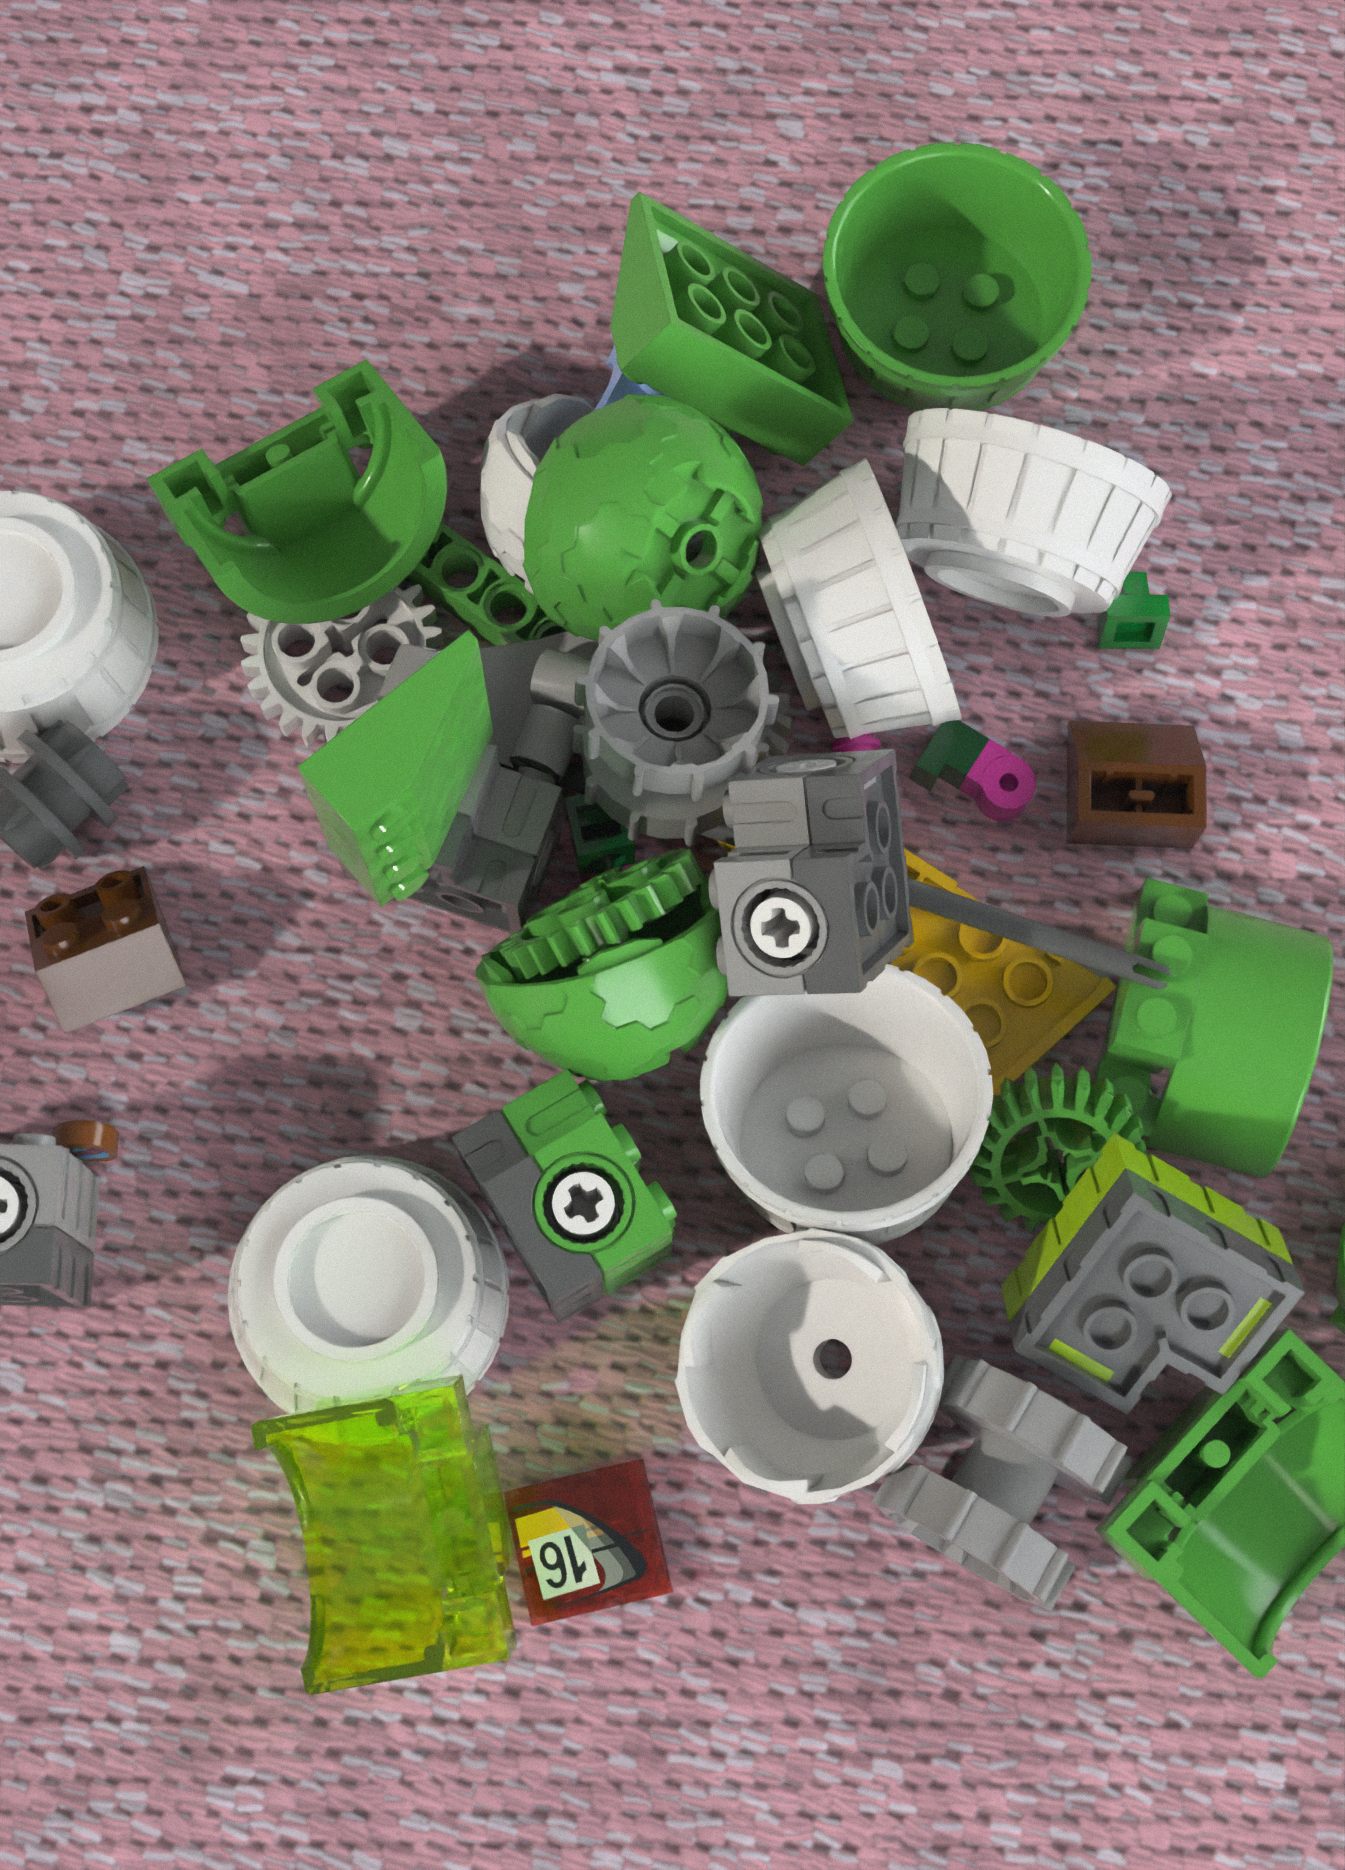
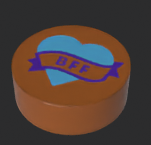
M72 1120L59 1123L53 1128L52 1136L56 1137V1145L70 1149V1153L83 1161H111L117 1157L119 1132L109 1124L90 1120Z

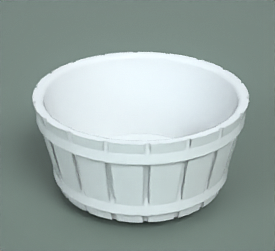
M931 408L914 412L908 418L907 433L902 446L904 465L899 515L895 527L907 558L925 568L924 571L930 578L954 591L993 605L1035 615L1063 617L1070 615L1071 612L1101 613L1106 611L1112 601L1119 597L1126 576L1152 530L1160 524L1164 509L1172 494L1166 482L1158 475H1154V472L1107 447L1084 440L1070 433L1013 417L989 414L988 412L954 408Z
M864 458L855 465L840 470L839 475L784 511L768 517L769 520L762 525V531L759 534L768 562L756 566L754 570L807 711L822 706L834 738L849 736L850 739L868 733L927 724L936 726L947 721L962 719L950 676L914 574L881 489L867 459Z
M0 491V762L12 761V763H24L30 757L16 740L26 729L39 738L60 719L63 723L71 722L95 742L96 738L104 736L118 725L130 711L129 708L132 704L135 705L147 685L152 673L151 667L156 659L159 627L156 624L158 622L156 604L150 587L146 584L145 581L147 580L138 565L120 543L103 529L94 525L75 509L64 503L40 494L22 491Z
M886 964L885 970L875 980L869 981L867 987L861 993L807 994L806 992L801 995L743 996L727 1013L728 1018L721 1021L713 1034L705 1054L707 1061H703L700 1077V1101L704 1105L701 1106L705 1128L718 1160L730 1178L738 1185L756 1211L778 1229L786 1233H793L796 1229L814 1227L861 1238L872 1245L881 1244L901 1237L923 1224L937 1212L950 1196L954 1187L968 1172L979 1152L989 1123L987 1120L991 1115L993 1084L992 1075L988 1074L991 1067L984 1044L978 1032L973 1031L974 1025L967 1015L948 995L943 996L941 994L942 990L925 978L907 970H904V972L898 970L899 967Z
M377 1155L343 1157L317 1165L297 1175L280 1187L260 1207L246 1227L237 1246L230 1270L228 1286L229 1321L235 1344L247 1370L258 1386L263 1389V1392L278 1407L294 1418H300L303 1423L338 1435L343 1433L350 1437L365 1438L391 1435L390 1433L397 1432L399 1434L419 1428L437 1419L436 1416L441 1413L445 1414L460 1403L475 1387L474 1384L477 1380H481L493 1362L500 1346V1337H503L509 1310L510 1295H508L507 1289L510 1288L508 1268L503 1250L499 1247V1240L491 1223L479 1206H476L474 1201L460 1187L430 1168L413 1161Z

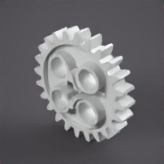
M404 579L392 591L373 604L363 608L357 616L351 619L338 618L312 624H287L266 620L248 612L246 617L249 625L257 633L241 636L240 641L244 651L252 654V656L241 660V666L245 676L256 677L247 686L253 699L265 698L260 706L264 717L268 720L282 714L279 726L282 734L288 736L299 726H302L304 744L307 747H311L320 734L326 735L327 742L370 709L372 705H375L378 702L377 696L391 664L382 665L375 663L372 660L373 655L378 650L384 647L398 649L402 644L436 650L433 648L444 643L442 629L431 626L437 620L434 605L420 606L424 600V595L419 584L404 590L406 583ZM381 618L387 620L386 624L374 626V623ZM297 640H308L314 643L310 652L301 657H291L285 654L286 648ZM340 645L345 650L353 648L354 653L345 657L340 652L333 654L332 649ZM312 678L311 682L306 686L298 684L300 680ZM344 684L353 688L352 694L342 702L332 703L323 699L324 693L334 685Z

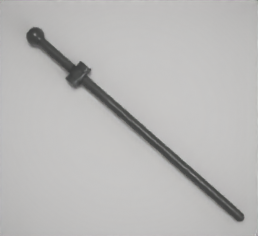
M569 764L563 781L555 782L554 785L580 794L585 793L586 779L583 768ZM725 821L714 829L700 834L735 846L733 828H728ZM908 878L909 906L1153 989L1160 990L1169 986L1164 982L1134 972L1135 968L1141 966L1172 976L1169 967L1162 963Z

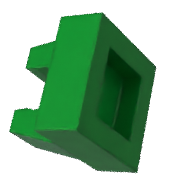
M1129 572L1123 582L1119 597L1112 601L1106 611L1101 612L1098 622L1099 649H1160L1170 619L1169 596L1150 595L1146 572Z

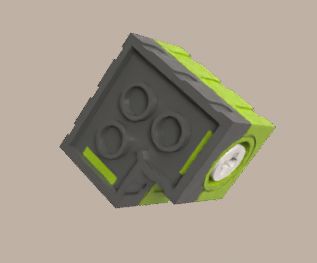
M1114 1133L1101 1150L1102 1155L1095 1165L1088 1167L1067 1195L1060 1212L1055 1218H1050L1025 1252L1026 1257L1017 1269H1012L1001 1284L1014 1351L1126 1414L1139 1401L1141 1392L1149 1381H1154L1167 1364L1185 1374L1190 1372L1202 1379L1204 1385L1224 1395L1305 1293L1279 1228L1261 1218L1258 1220L1245 1213L1243 1207L1207 1186L1202 1188L1193 1183L1188 1175L1152 1154L1149 1156L1135 1149L1133 1143Z

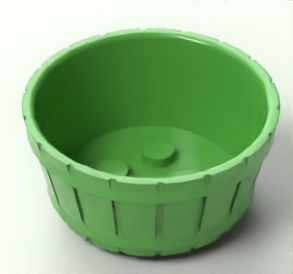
M955 142L933 143L918 146L913 151L910 149L902 151L878 163L873 171L869 169L855 181L844 195V201L839 202L831 217L826 233L827 240L824 242L823 271L825 293L830 312L836 323L841 345L859 375L873 389L903 407L915 411L931 408L982 411L1006 401L1031 382L1038 371L1055 357L1068 340L1084 311L1092 273L1090 249L1087 250L1089 242L1084 225L1075 209L1072 210L1070 200L1047 175L1045 177L1042 176L1039 169L1008 152L1003 154L1000 153L1001 150L963 142H961V145H955Z

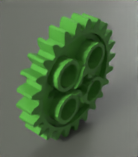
M685 847L677 851L672 849L661 856L658 854L654 855L649 859L631 865L625 870H622L621 866L612 868L581 884L576 890L570 891V894L562 900L531 916L526 921V924L523 925L524 929L511 934V939L502 943V948L499 951L513 977H516L517 980L523 977L530 979L540 972L544 975L560 965L562 967L569 965L578 957H580L581 961H586L598 951L620 945L629 936H632L634 931L672 911L678 903L684 900L682 897L697 889L696 886L703 882L702 878L704 875L690 849L686 850Z

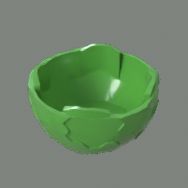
M626 394L624 398L583 416L568 427L559 438H554L533 474L534 481L525 516L524 562L522 564L535 599L548 618L577 638L581 636L598 642L599 628L601 626H607L611 630L628 618L650 610V603L654 599L660 601L661 607H688L706 612L709 611L711 606L717 605L720 608L719 617L722 619L741 602L754 580V569L758 566L760 560L761 540L759 534L762 531L763 525L762 508L764 502L752 467L737 443L723 428L697 409L668 397ZM701 531L703 536L701 552L693 561L688 563L686 559L688 541L695 533Z
M703 874V882L696 886L697 889L694 892L682 897L684 900L678 903L672 911L634 931L633 935L629 936L620 945L598 951L586 961H581L580 957H578L565 967L560 965L544 975L540 972L530 979L523 977L519 980L513 977L499 951L502 948L501 944L511 939L509 936L497 944L491 951L481 955L482 960L475 969L477 981L495 1018L521 1047L531 1050L540 1058L562 1070L568 1068L571 1075L577 1077L584 1076L586 1079L593 1081H622L635 1078L640 1074L655 1070L669 1063L670 1051L681 1047L683 1053L689 1052L702 1041L713 1023L719 1008L724 1007L728 995L727 975H722L717 966L716 948L722 932L719 909L712 907L709 898V878ZM570 893L557 898L552 904L562 900Z

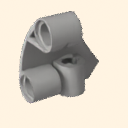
M567 631L535 640L479 648L493 728L490 744L497 746V759L500 760L501 766L517 772L520 767H530L550 775L555 782L563 781L574 754L572 750L573 727L575 725H584L585 722L584 706H577L574 703L575 678L578 675L586 676L592 655L598 648V642L581 636L577 638ZM410 644L400 645L379 691L377 701H380L442 650H429Z

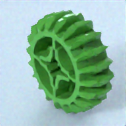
M1057 1062L1050 1071V1077L1039 1078L1038 1073L1030 1066L1024 1073L1025 1083L1022 1085L1005 1077L1000 1085L1001 1096L993 1095L991 1115L987 1120L989 1123L978 1154L970 1166V1177L974 1182V1186L982 1187V1198L985 1200L986 1206L1000 1204V1214L1005 1222L1023 1215V1224L1029 1233L1039 1222H1048L1051 1217L1055 1218L1064 1206L1063 1201L1082 1177V1175H1078L1089 1166L1095 1165L1097 1159L1102 1155L1101 1150L1114 1133L1134 1144L1135 1149L1147 1155L1145 1141L1141 1139V1136L1144 1135L1141 1118L1133 1113L1131 1101L1126 1096V1093L1114 1095L1113 1084L1109 1082L1107 1076L1090 1085L1089 1072L1083 1066L1072 1078L1064 1077L1063 1070ZM1035 1122L1030 1130L1015 1135L1023 1127ZM1015 1135L1016 1141L1008 1143ZM1047 1136L1051 1138L1055 1150H1050ZM1058 1149L1062 1150L1065 1163L1061 1161Z

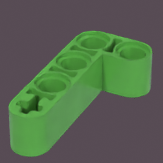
M442 521L428 551L419 564L405 578L413 586L419 584L426 596L493 646L535 640L567 632L563 627L548 618L537 603L535 596L525 589L523 581L515 575L511 576L504 567ZM429 557L433 559L432 565H430ZM468 572L476 576L475 582L468 587L454 588L447 584L448 579L456 573ZM506 608H517L525 613L524 618L514 624H502L495 619L496 614Z

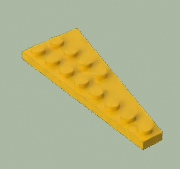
M663 719L658 722L661 728L671 732H678L674 728L669 727V720ZM716 840L727 853L735 848L733 845ZM904 848L908 878L981 902L957 886L958 882ZM910 906V916L912 919L914 942L909 947H904L903 953L890 964L899 967L898 970L904 972V970H907L925 978L941 989L943 996L948 995L964 1011L974 1025L973 1031L978 1032L984 1044L991 1067L988 1074L992 1075L993 1095L1001 1096L1000 1085L1005 1077L1016 1082L1024 1075L1029 1066L1032 1067L1117 988L1107 977L1100 978L1074 961Z

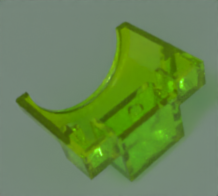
M462 1374L395 1386L387 1396L260 1419L252 1424L251 1432L255 1451L267 1449L280 1464L292 1492L301 1525L310 1587V1634L306 1657L301 1667L304 1688L308 1694L314 1695L510 1660L517 1645V1639L504 1574L515 1552L489 1425L487 1423L473 1426Z

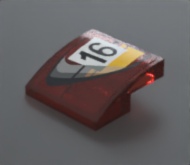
M644 1459L590 1470L503 1492L531 1626L674 1593Z

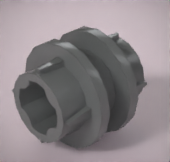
M59 719L39 738L26 729L16 739L30 757L12 775L0 765V839L33 869L38 867L41 871L63 851L74 860H77L86 850L72 832L89 815L105 828H109L117 820L109 806L129 786L125 782L126 777L121 770L87 735L71 722L63 723Z

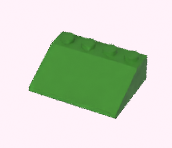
M638 192L631 199L610 326L620 371L636 384H646L673 400L697 409L707 417L715 420L724 430L732 433L738 432L759 443L770 454L782 455L801 466H805L854 422L818 295L659 202Z
M469 629L297 766L329 848L380 907L393 897L397 901L408 898L428 879L429 873L426 870L434 864L493 734L478 639Z

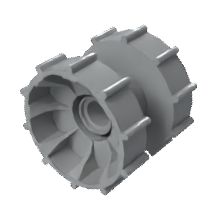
M654 599L650 603V610L628 618L611 630L607 626H601L599 628L598 648L592 655L586 676L578 675L575 678L574 703L577 706H584L585 722L584 725H575L573 727L572 750L574 753L582 754L583 773L586 779L585 803L591 805L597 802L612 819L628 828L629 840L634 841L639 834L661 839L684 838L687 846H693L696 835L714 829L725 821L723 816V797L726 789H728V781L742 772L746 775L751 774L753 766L768 757L769 745L760 743V738L764 725H772L775 722L779 697L769 694L767 672L762 662L765 644L761 641L752 644L738 628L719 617L720 608L717 605L711 606L709 611L706 612L688 607H661L660 601ZM666 718H677L685 722L688 727L683 731L671 732L661 728L658 722Z
M956 1354L944 1374L939 1406L941 1414L952 1419L976 1437L952 1481L921 1464L918 1466L905 1462L893 1474L891 1472L887 1474L871 1503L881 1509L883 1516L972 1573L1014 1594L1025 1602L1029 1601L1051 1611L1076 1565L1068 1561L1069 1554L1059 1549L1030 1528L1038 1510L1053 1483L1072 1491L1081 1498L1087 1497L1110 1505L1134 1460L1126 1456L1128 1448L1126 1445L1118 1442L1106 1431L1090 1421L1088 1416L1075 1411L1058 1399L1038 1389L1031 1382H1025L1003 1370L993 1367L982 1359L978 1361L964 1359Z

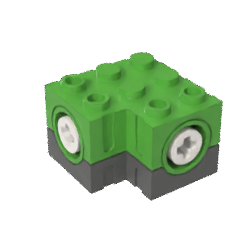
M568 1068L503 1106L501 1113L497 1110L452 1137L462 1163L559 1325L603 1299L605 1293L608 1296L671 1257L672 1238L676 1235L673 1229L676 1226L674 1218L677 1216L672 1203L657 1181L648 1186L645 1185L638 1172L642 1169L638 1161L642 1157L628 1131L622 1123L610 1128L604 1116L607 1110L588 1079L577 1084Z

